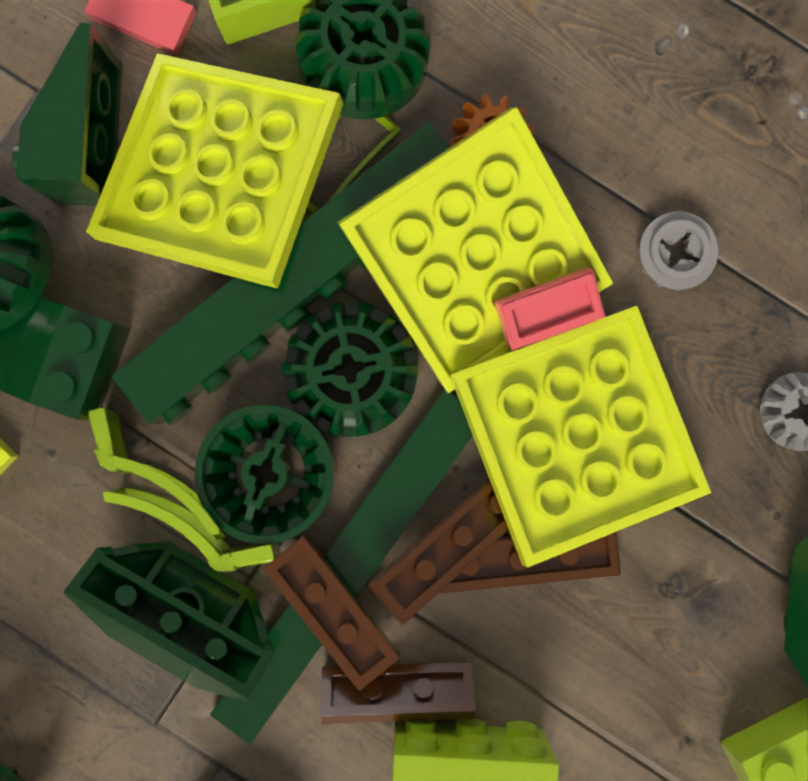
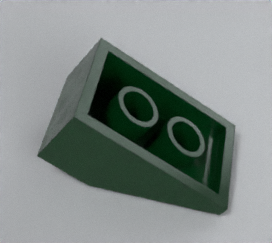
M79 23L20 124L19 143L14 145L12 151V163L17 173V179L56 204L96 206L118 150L123 64L91 23Z
M40 297L34 307L21 320L0 331V391L75 420H90L89 411L102 408L113 380L111 375L117 369L131 329Z

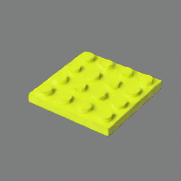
M157 53L86 232L95 240L278 289L343 107L340 94Z
M517 107L509 108L337 222L447 393L455 389L450 377L453 373L511 352L507 348L495 308V300L586 267L593 269L599 292L613 284Z
M638 306L450 375L522 566L528 568L711 493Z

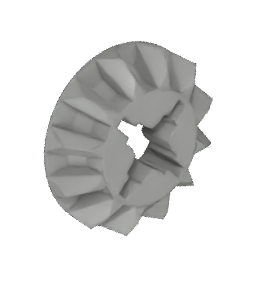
M681 211L663 214L653 220L641 234L642 238L637 254L640 256L643 266L642 273L649 275L656 282L657 287H666L676 291L695 287L705 281L716 266L718 260L716 236L711 227L694 214ZM686 235L682 251L688 255L690 260L680 259L674 265L668 267L671 253L665 249L663 244L673 245Z
M789 373L776 379L766 389L760 405L761 422L768 436L778 445L790 450L806 451L808 450V424L805 426L803 419L785 418L784 414L792 413L793 409L799 407V398H801L803 404H808V373Z

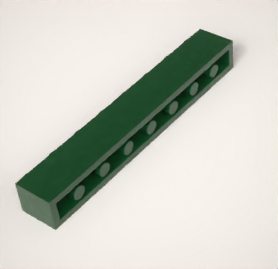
M430 122L426 123L301 223L278 289L234 277L111 375L148 424H163L166 421L170 426L181 420L193 409L190 403L191 400L204 390L211 394L221 388L232 378L229 370L242 359L249 363L258 358L271 346L267 339L282 327L288 332L302 323L310 314L306 308L321 296L325 300H329L338 294L349 283L345 277L361 265L364 270L367 269L337 222L450 148Z

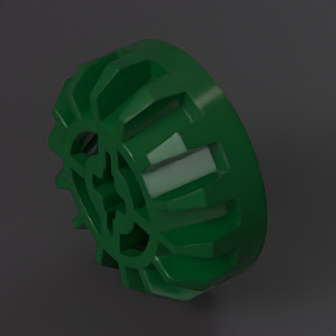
M316 0V9L311 7L302 11L299 17V32L295 36L297 66L304 86L339 93L343 101V107L340 112L341 116L353 119L381 118L400 110L416 96L426 76L431 45L430 34L425 32L424 29L425 17L419 8H409L407 0ZM350 6L376 7L377 10L374 14L367 11L350 13L345 8ZM387 13L392 17L398 29L399 38L397 45L386 38V28L382 18ZM333 48L338 50L340 52V55H338Z
M0 195L1 331L21 320L41 297L51 272L52 245L45 226L36 216Z
M334 303L329 308L318 313H312L306 317L305 323L298 329L296 334H292L289 338L285 362L282 363V374L285 377L287 388L286 394L298 412L303 414L318 429L334 436H366L392 424L410 403L418 377L416 353L410 336L407 335L398 321L390 314H386L367 303ZM346 333L359 334L370 339L376 344L381 353L367 355L361 348L349 346ZM338 335L341 347L330 355L327 364L314 367L320 348L328 340ZM352 357L356 364H364L365 366L376 364L365 367L363 371H359L356 375L357 381L354 383H349L348 379L342 375H327L338 372V369L345 367L344 359ZM385 373L379 389L370 398L361 402L359 391L364 390L371 383L373 375ZM333 384L336 388L350 393L352 404H343L330 399L321 391L318 385Z
M254 405L230 413L221 419L206 435L196 458L195 486L202 507L225 533L250 543L271 544L295 537L311 526L321 515L333 493L336 465L326 436L311 421L305 418L303 414L281 406ZM268 438L263 451L256 452L247 459L241 457L249 445L257 440ZM290 444L299 452L303 460L304 480L292 476V464L286 456ZM272 458L274 462L272 470L279 474V479L268 482L263 488V475L257 472V467L268 464ZM238 464L242 465L241 478L243 485L248 490L247 495L243 492L238 482ZM289 483L301 487L298 493L288 502L281 505L268 506L270 497L281 492Z

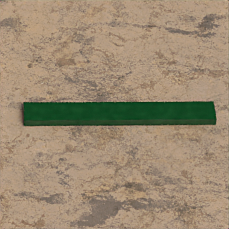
M446 390L436 400L324 555L325 560L355 597L358 596L473 436L459 399L451 393H447ZM291 604L288 605L268 633L275 654L247 702L223 695L210 713L211 717L249 745L322 646V643Z

